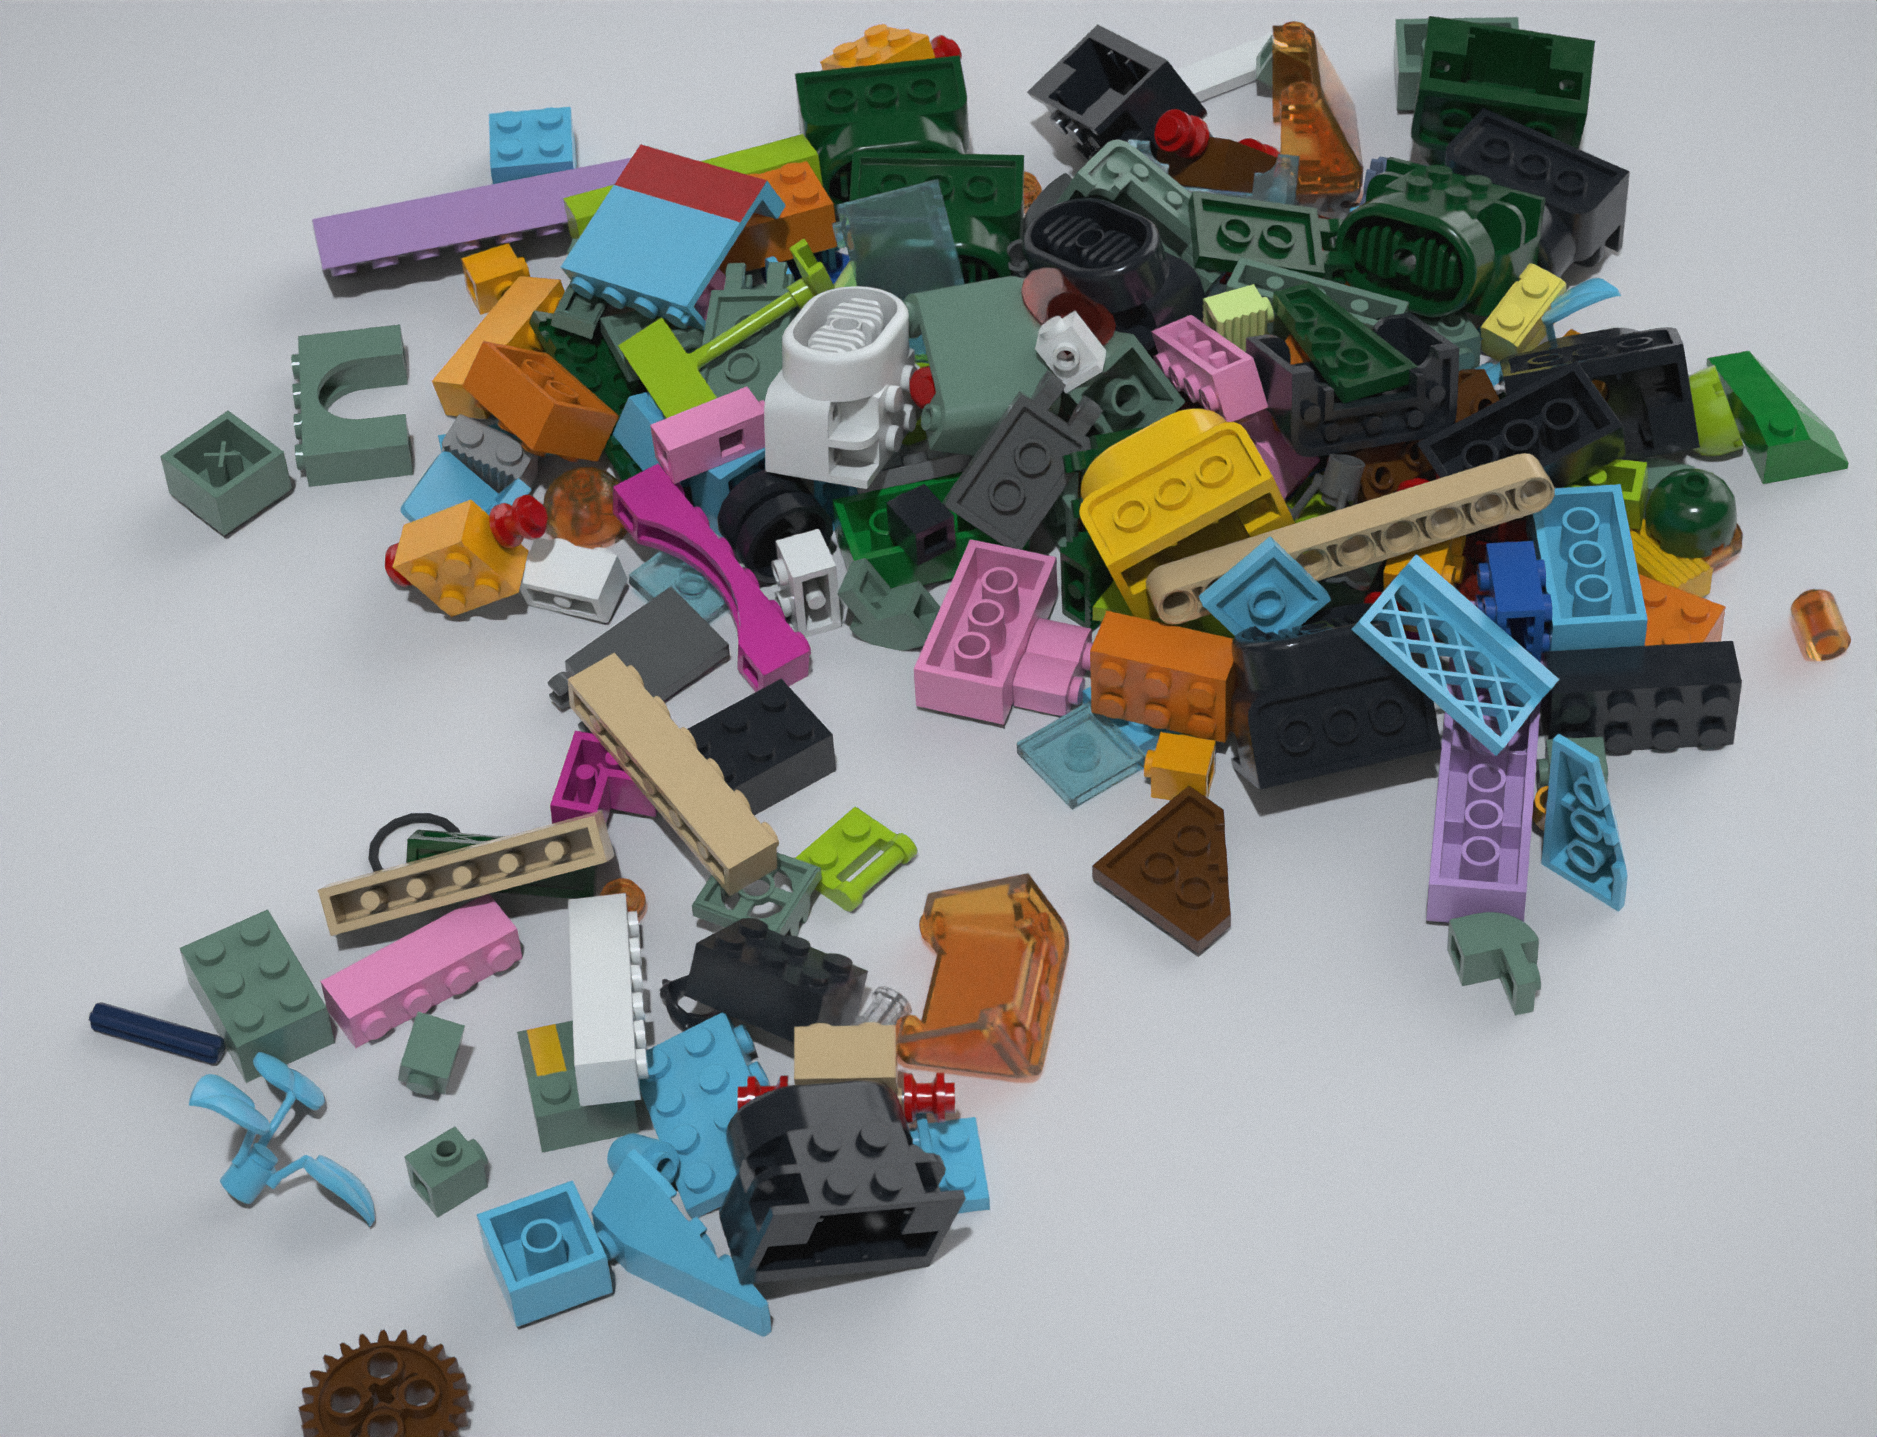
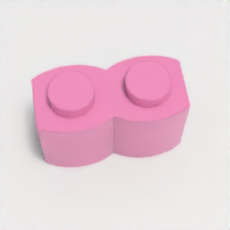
M1039 618L1032 630L1026 652L1023 654L1012 684L1013 705L1063 717L1068 716L1073 704L1080 705L1083 698L1082 691L1085 690V678L1083 677L1086 670L1090 671V649L1093 645L1092 629Z

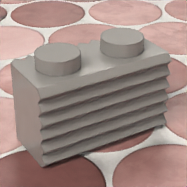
M462 414L457 416L442 441V452H450L497 493H500L517 478L531 487L539 472L537 471L539 468L538 456L526 451L521 446L522 441Z

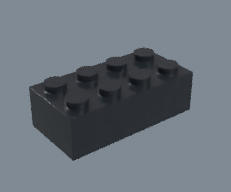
M1576 360L1418 442L1417 450L1420 470L1426 480L1433 481L1513 455L1526 453L1533 455L1539 460L1552 481L1554 488H1563L1624 456V428ZM1476 532L1466 534V538L1473 535Z
M1733 641L1545 651L1544 666L1559 678L1554 687L1541 700L1540 718L1545 747L1546 739H1554L1558 734L1565 738L1603 737L1605 752L1650 749L1667 750L1703 746L1716 747L1734 744L1742 680Z

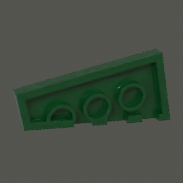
M1311 282L1274 292L1273 310L1330 387L1334 389V392L1343 404L1381 392L1392 391L1395 388L1409 384V370L1418 366Z

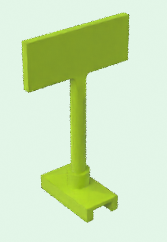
M805 239L789 248L802 278L786 287L788 292L694 352L686 353L663 318L658 319L618 345L666 418L717 398L699 372L701 367L797 306L801 310L814 296L835 289L821 261L817 263Z

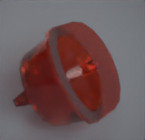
M1040 268L1032 271L1024 279L1021 288L1023 303L1041 326L1055 316L1064 318L1073 311H1076L1102 346L1112 339L1116 325L1110 312L1102 304L1093 301L1080 292L1059 269ZM1064 351L1066 355L1071 354L1069 351Z

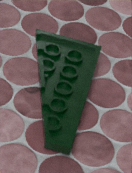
M534 310L529 324L546 353L618 414L619 418L630 396L648 392L641 380L627 381L601 334L600 323L592 339L551 326L554 313ZM617 420L603 450L623 482L643 470L613 436L618 423ZM685 487V488H683V490H684V493H685V497H686L687 500H688L687 491H686V487Z

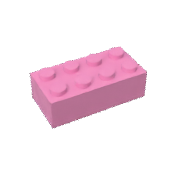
M970 539L914 667L916 706L1004 725L1013 704L1012 684L1023 654L1026 652L1032 630L1039 618L1048 619L1058 595L1057 557Z

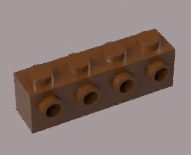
M1461 369L1459 371L1457 415L1453 424L1500 400L1485 369ZM1424 439L1341 452L1354 456L1365 463L1360 480L1358 504L1391 494L1397 490L1399 484L1403 481L1414 478L1424 479L1425 477L1420 470L1417 443Z

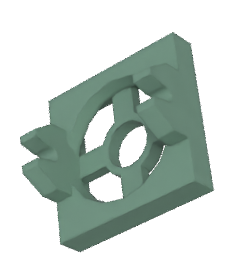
M777 852V869L758 879L768 883L770 886L769 890L762 895L751 896L741 889L738 891L740 900L733 910L725 906V896L731 898L733 895L729 896L711 875L691 905L693 916L722 927H727L742 918H753L749 915L755 906L771 902L782 906V911L768 918H760L758 920L765 922L769 926L768 929L779 934L798 936L799 922L803 924L807 922L810 896L822 878L821 867ZM777 871L787 876L792 883L793 893L775 887L773 877Z

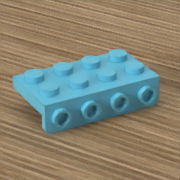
M723 1012L646 1050L649 1079L639 1080L640 1091L659 1140L673 1145L678 1153L679 1170L675 1183L684 1207L692 1219L720 1207L736 1175L726 1143V1129L731 1118L738 1111V1086H747L748 1076H756L761 1086H771L759 1061L752 1063L749 1053L755 1051L756 1048L746 1027L743 1024L735 1027L728 1015Z

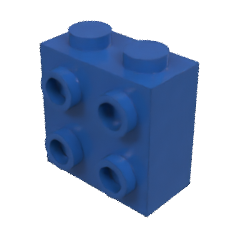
M1533 541L1486 544L1485 563L1477 564L1478 590L1483 591V595H1475V606L1541 663V655L1545 654V651H1549L1550 648L1549 631L1547 625L1544 626V622H1552L1551 595L1542 593V588L1546 587L1544 559L1536 560Z

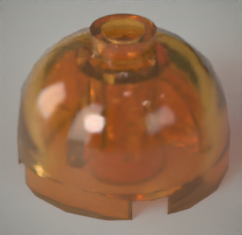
M577 467L557 476L547 489L543 499V506L548 517L546 534H549L553 539H565L575 546L588 549L602 547V544L608 543L614 538L615 544L621 541L628 531L613 514V487L620 482L606 470L595 467Z

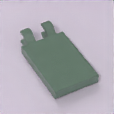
M787 262L769 263L766 289H752V276L745 275V263H728L724 290H711L702 346L788 292L786 287L794 283L793 274H786ZM798 306L700 368L699 372L717 398L748 387L758 401H765L771 382L782 370V336L785 329L796 317Z

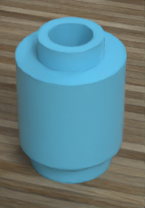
M631 1133L616 1139L611 1144L607 1155V1162L613 1174L617 1171L626 1154L636 1149L670 1184L675 1180L679 1170V1156L674 1146L670 1143Z

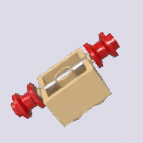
M866 1022L858 1026H832L826 1023H815L808 1027H794V1085L851 1080L880 1082L890 1087L896 1093L901 1107L904 1104V1115L907 1124H913L917 1113H933L937 1123H945V1113H955V1082L945 1083L944 1073H936L932 1083H917L912 1073H904V1093H902V1088H898L895 1025ZM781 1075L776 1086H761L756 1076H748L747 1086H738V1110L752 1099L766 1092L789 1086V1076Z

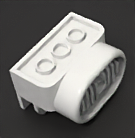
M851 286L835 288L811 298L788 325L782 336V370L771 382L764 404L766 472L868 489L892 454L899 451L902 440L908 432H912L915 429L917 420L923 409L916 405L910 394V379L913 373L920 369V367L915 364V350L909 348V313L901 299L887 291L871 287Z

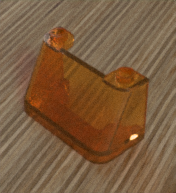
M1296 21L1272 26L1273 123H1280V194L1347 193L1358 190L1363 184V160L1356 109L1352 99L1313 30L1306 27L1304 23Z
M1029 873L928 893L923 915L919 920V928L923 939L929 942L937 953L922 1019L920 1020L915 1015H907L897 1020L895 1025L897 1055L906 1064L1019 1079L1039 1075L1042 1072L1069 953V934L1062 917Z

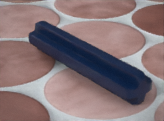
M96 1003L89 1015L90 1025L93 1030L211 1064L218 1063L225 1052L226 1046L222 1036L107 1003Z

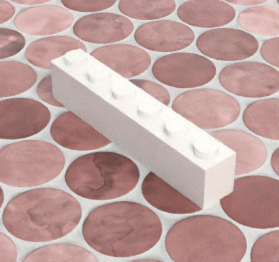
M626 893L568 899L574 1066L580 1106L641 1100L639 1080L649 1079L646 1055L647 1042L642 995V961L637 911L628 912Z

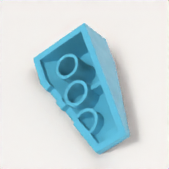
M1558 734L1552 743L1541 864L1619 912L1625 905L1628 874L1618 824L1599 757Z
M636 1149L631 1150L624 1157L592 1210L594 1229L607 1256V1260L610 1261L614 1258L627 1272L762 1337L767 1336L772 1332L769 1305L766 1299L753 1284L740 1285L732 1258L727 1254L719 1258L717 1257L714 1245L706 1234L707 1228L697 1216L690 1221L684 1217L676 1204L671 1200L677 1195V1191Z

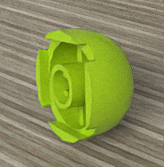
M1715 365L1689 375L1700 448L1691 450L1700 455L1719 456L1745 448Z

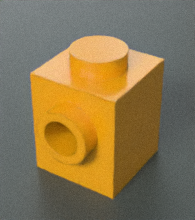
M509 243L461 258L466 289L480 315L490 312L519 276L530 277L525 259L523 257L517 258Z
M1160 732L1156 750L1148 749L1144 763V777L1151 778V797L1172 800L1189 785L1208 798L1215 775L1216 741Z

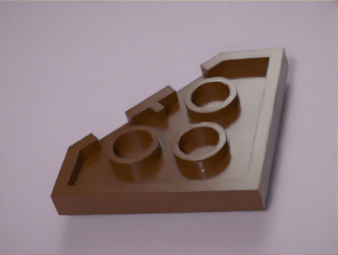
M1188 785L1092 865V878L1199 954L1231 926L1224 809Z

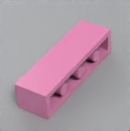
M490 894L482 895L320 981L327 1011L353 1046L358 1048L371 1040L382 1037L389 1030L416 1017L417 1012L426 1013L435 1005L456 994L464 993L472 985L497 972L508 969L513 963L523 959L518 930Z

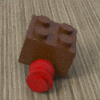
M1178 109L1165 112L1156 124L1155 140L1159 149L1155 164L1191 194L1192 191L1254 200H1269L1272 183L1278 178L1282 169V156L1275 147L1262 144L1260 141L1252 138L1236 142L1231 139L1209 137V129L1203 119L1192 115L1189 116Z

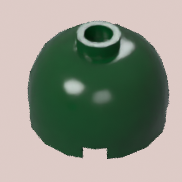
M1681 469L1671 472L1654 486L1646 505V533L1650 538L1652 533L1654 538L1660 541V548L1669 554L1683 558L1712 555L1713 548L1719 547L1723 543L1724 548L1728 546L1736 531L1737 511L1735 496L1725 481L1712 472L1701 469Z

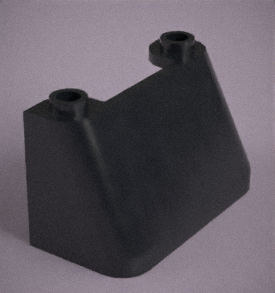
M1411 312L1384 317L1374 325L1372 331L1418 367L1409 370L1408 385L1343 404L1312 361L1291 364L1290 348L1283 339L1270 334L1246 337V353L1254 358L1268 409L1287 445L1303 457H1316L1426 439L1453 425L1457 415L1460 348Z

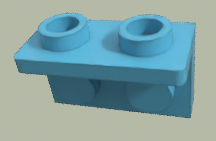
M917 1113L916 1127L909 1128L913 1144L919 1146L925 1153H934L941 1156L946 1170L939 1184L940 1191L963 1190L966 1199L958 1214L990 1210L989 1193L976 1117L948 1120L945 1123H928L926 1113Z

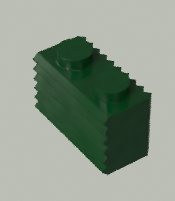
M1085 527V532H1078L1079 537H1072V542H1066V547H1060L1062 614L1080 626L1093 630L1102 623V621L1093 620V606L1114 579Z

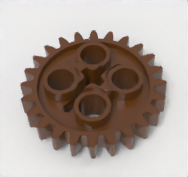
M381 1330L378 1341L375 1343H370L364 1334H360L359 1347L354 1350L346 1343H340L342 1357L336 1359L332 1356L324 1355L322 1358L326 1372L311 1370L309 1374L313 1387L302 1388L301 1391L305 1404L299 1407V1413L302 1420L301 1427L304 1437H460L458 1428L468 1427L469 1424L466 1412L467 1409L471 1408L465 1374L460 1373L456 1357L447 1358L444 1345L442 1344L430 1349L427 1336L424 1334L411 1344L407 1330H402L396 1341H389L386 1330ZM391 1374L388 1377L379 1378L382 1375ZM421 1402H428L425 1405L415 1406L416 1404ZM354 1409L351 1412L342 1413L345 1410Z

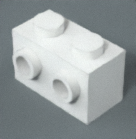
M816 529L777 540L778 560L772 561L771 565L778 587L781 588V591L775 592V601L781 607L785 617H789L795 632H801L806 638L841 628L836 564L820 530Z
M538 538L534 540L527 556L520 591L527 605L608 623L628 578L618 555L602 547H595L594 549L579 547L561 538L553 540Z

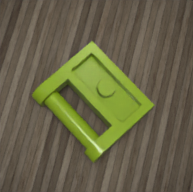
M855 806L795 859L821 867L822 878L815 890L844 910L851 912L863 902L862 896L899 863H908L917 855L918 850L910 837L903 833H894ZM880 850L884 851L850 882L846 881Z

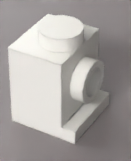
M1073 311L1064 318L1055 316L1041 326L1038 331L1035 350L1053 373L1066 384L1063 390L1065 393L1070 392L1103 371L1107 351L1076 311ZM1064 351H1069L1071 354L1066 355Z

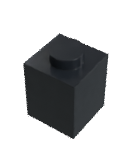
M925 484L886 502L888 534L917 566L956 547L954 515Z

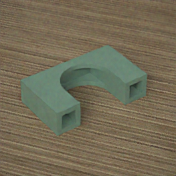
M400 324L298 336L299 354H291L294 380L300 379V383L292 384L295 409H301V413L294 414L293 419L296 439H302V444H295V458L297 469L306 470L309 487L413 475L412 446L406 414L365 419H347L328 412V409L335 401L349 393L364 389L408 385L406 353Z

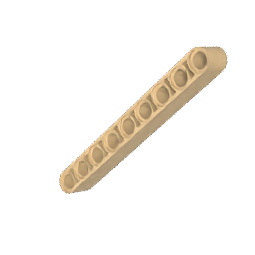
M1526 453L1517 454L1161 565L1148 575L1146 589L1160 619L1169 624H1180L1210 615L1211 613L1203 607L1198 596L1214 583L1213 581L1222 577L1269 536L1316 581L1539 512L1552 502L1555 496V488L1536 457Z

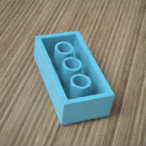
M1621 484L1555 488V496L1545 509L1526 516L1527 539L1534 543L1536 560L1544 559L1546 587L1542 588V593L1550 594L1552 600V622H1544V626L1547 625L1549 631V651L1645 646L1648 619Z

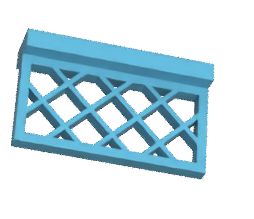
M1417 554L1390 582L1383 593L1351 629L1495 756L1504 749L1542 698L1559 680ZM1396 601L1409 612L1399 611ZM1374 620L1389 622L1392 637L1384 636L1370 622ZM1403 624L1417 626L1421 641L1406 639ZM1432 632L1444 643L1434 642ZM1410 652L1424 654L1428 669L1417 665L1412 660ZM1439 656L1452 657L1456 672L1443 671ZM1468 664L1481 675L1471 674ZM1447 684L1460 685L1464 700H1457L1449 693ZM1475 687L1487 688L1492 704L1479 702ZM1504 695L1516 706H1508ZM1483 715L1497 718L1501 732L1500 736L1485 724Z

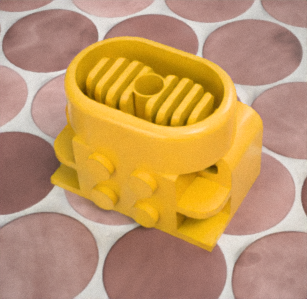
M1186 409L1172 413L1115 443L1093 460L1081 482L1083 502L1081 503L1079 513L1082 522L1133 616L1151 621L1159 618V615L1147 592L1146 580L1155 568L1295 524L1271 472L1246 429L1241 424L1227 422L1219 414L1206 409Z

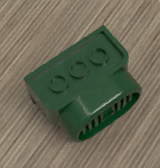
M1429 16L1411 125V138L1417 144L1423 158L1429 165L1445 166L1448 144L1483 108L1579 149L1588 113L1595 41Z
M960 55L795 73L800 134H804L818 153L823 188L834 204L835 214L842 218L850 220L853 152L965 154L969 149L968 100Z
M853 152L850 186L852 249L858 254L857 280L859 286L884 290L904 301L912 293L1012 276V272L1009 269V262L1011 263L1012 261L1008 255L1007 247L1013 241L1023 238L1024 155Z
M1389 157L1386 163V172L1374 176L1369 182L1365 203L1351 211L1341 223L1336 238V251L1342 255L1345 251L1352 254L1353 268L1352 270H1340L1351 287L1409 302L1408 311L1428 317H1443L1460 310L1474 315L1489 317L1512 285L1519 281V276L1528 264L1537 265L1545 197L1492 184L1491 179L1485 176L1470 175L1466 177L1452 173V169L1447 166H1424Z

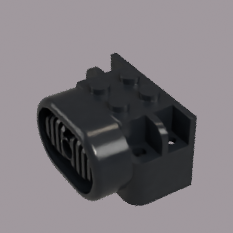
M1098 24L1027 91L1031 98L1046 106L1052 114L1049 116V120L1062 134H1068L1075 142L1072 148L1086 163L1112 140L1128 142L1155 163L1159 149L1155 140V127L1159 118L1165 112L1178 109L1189 116L1192 115L1201 119L1208 115L1204 106L1168 60Z
M1485 108L1448 144L1445 166L1451 168L1452 173L1466 177L1470 175L1485 176L1491 179L1492 184L1545 197L1537 266L1561 278L1573 263L1587 268L1594 267L1603 258L1605 247L1619 252L1622 248L1630 171Z
M1077 198L1058 203L1044 210L1027 226L1022 238V249L1034 282L1032 288L1042 324L1055 316L1064 318L1073 311H1076L1099 342L1111 331L1134 334L1154 360L1153 357L1158 354L1151 331L1189 315L1203 322L1204 309L1202 305H1204L1203 298H1206L1198 274L1186 261L1165 252L1156 225L1148 218L1102 199ZM1064 351L1066 355L1071 354L1069 351Z
M1662 327L1643 331L1631 328H1609L1546 341L1532 351L1511 355L1500 361L1506 397L1576 360L1591 381L1600 380L1604 382L1605 387L1600 394L1624 428L1625 455L1619 459L1646 462V457L1700 448L1684 345L1676 328Z
M1373 603L1350 604L1319 610L1301 626L1292 627V632L1288 629H1281L1278 631V635L1274 632L1264 633L1254 626L1239 632L1233 638L1231 647L1238 687L1231 698L1232 718L1229 720L1231 732L1236 735L1239 756L1231 758L1232 767L1258 789L1261 790L1442 749L1434 701L1351 630ZM1380 620L1370 622L1384 636L1392 637L1389 622Z
M851 1080L799 1084L777 1088L752 1099L742 1106L731 1118L726 1129V1143L736 1175L721 1205L719 1216L740 1285L928 1267L966 1199L963 1190L940 1191L939 1184L946 1170L941 1156L934 1153H925L919 1146L913 1144L898 1096L890 1087L880 1082Z

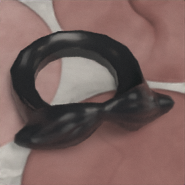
M689 975L671 981L663 979L662 987L660 988V997L666 1002L670 1018L683 1032L721 1013V1011L716 1009L701 1015L687 1013L675 1002L678 1001V998L684 996Z

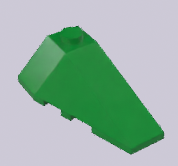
M1750 351L1707 358V366L1715 365L1741 439L1762 484L1848 469L1849 462L1834 432Z

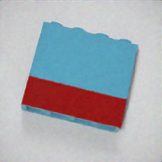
M640 144L560 268L572 281V289L585 298L600 297L619 309L628 306L651 319L659 316L666 318L672 324L682 329L691 326L705 331L706 321L694 308V305L753 213L778 219L786 205L767 180Z

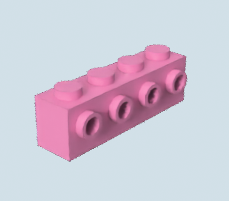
M1189 315L1151 331L1158 354L1153 357L1155 363L1176 390L1186 393L1193 403L1198 402L1206 410L1213 411L1222 416L1227 422L1238 424L1250 421L1255 417L1256 412L1268 408L1254 358L1194 316Z

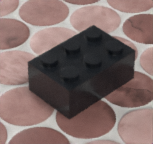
M782 678L688 728L695 739L699 752L706 760L711 758L718 764L723 773L724 781L733 791L739 790L744 794L750 804L753 815L764 811L836 771L833 734Z
M742 918L696 943L684 996L793 1043L794 1027H808L815 1023H826L832 1026H852L856 1023L868 971L853 965L850 958L837 953L827 954L810 947V942L806 939L779 934L768 929L769 926L765 922L754 918Z

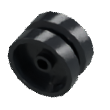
M766 469L748 476L736 485L722 502L717 517L720 534L729 542L745 567L754 573L757 580L766 583H776L771 562L778 560L777 540L819 529L828 547L833 534L832 519L799 477L766 472Z

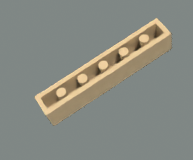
M613 653L568 678L571 709L729 896L777 869V847L779 846V840L773 828L767 822H759L753 815L750 804L744 794L739 790L733 791L724 781L723 773L718 764L711 758L705 759L697 749L695 739L689 730L685 727L679 728L675 724L664 701L659 696L652 697L644 688L640 674L632 665L626 667L620 658Z
M601 810L330 883L318 889L330 936L605 863L614 857V852Z

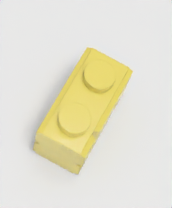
M1529 263L1519 276V281L1512 285L1480 327L1482 351L1487 356L1500 362L1505 357L1529 352L1536 348L1547 334L1542 317L1545 312L1552 309L1551 303L1567 291L1566 282L1539 266Z

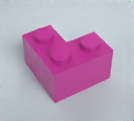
M574 732L550 804L552 824L601 810L606 823L611 809L656 817L657 809L592 733Z

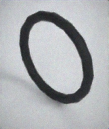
M411 813L393 819L378 830L370 843L368 860L373 872L382 870L383 868L378 859L379 846L385 837L395 829L411 823H431L443 827L448 832H461L447 818L431 813Z

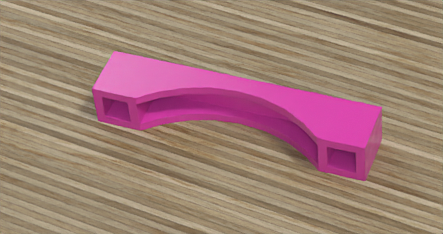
M656 464L613 487V514L637 544L659 549L683 560L700 572L718 590L731 612L737 629V669L755 692L781 678L788 686H791L808 676L811 648L807 639L801 632H794L786 622L785 615L779 604L775 600L769 601L760 590L759 582L754 573L748 568L743 569L735 559L729 542L723 537L718 538L710 528L708 518L703 510L698 506L693 507L687 500L680 482L674 484L662 467Z

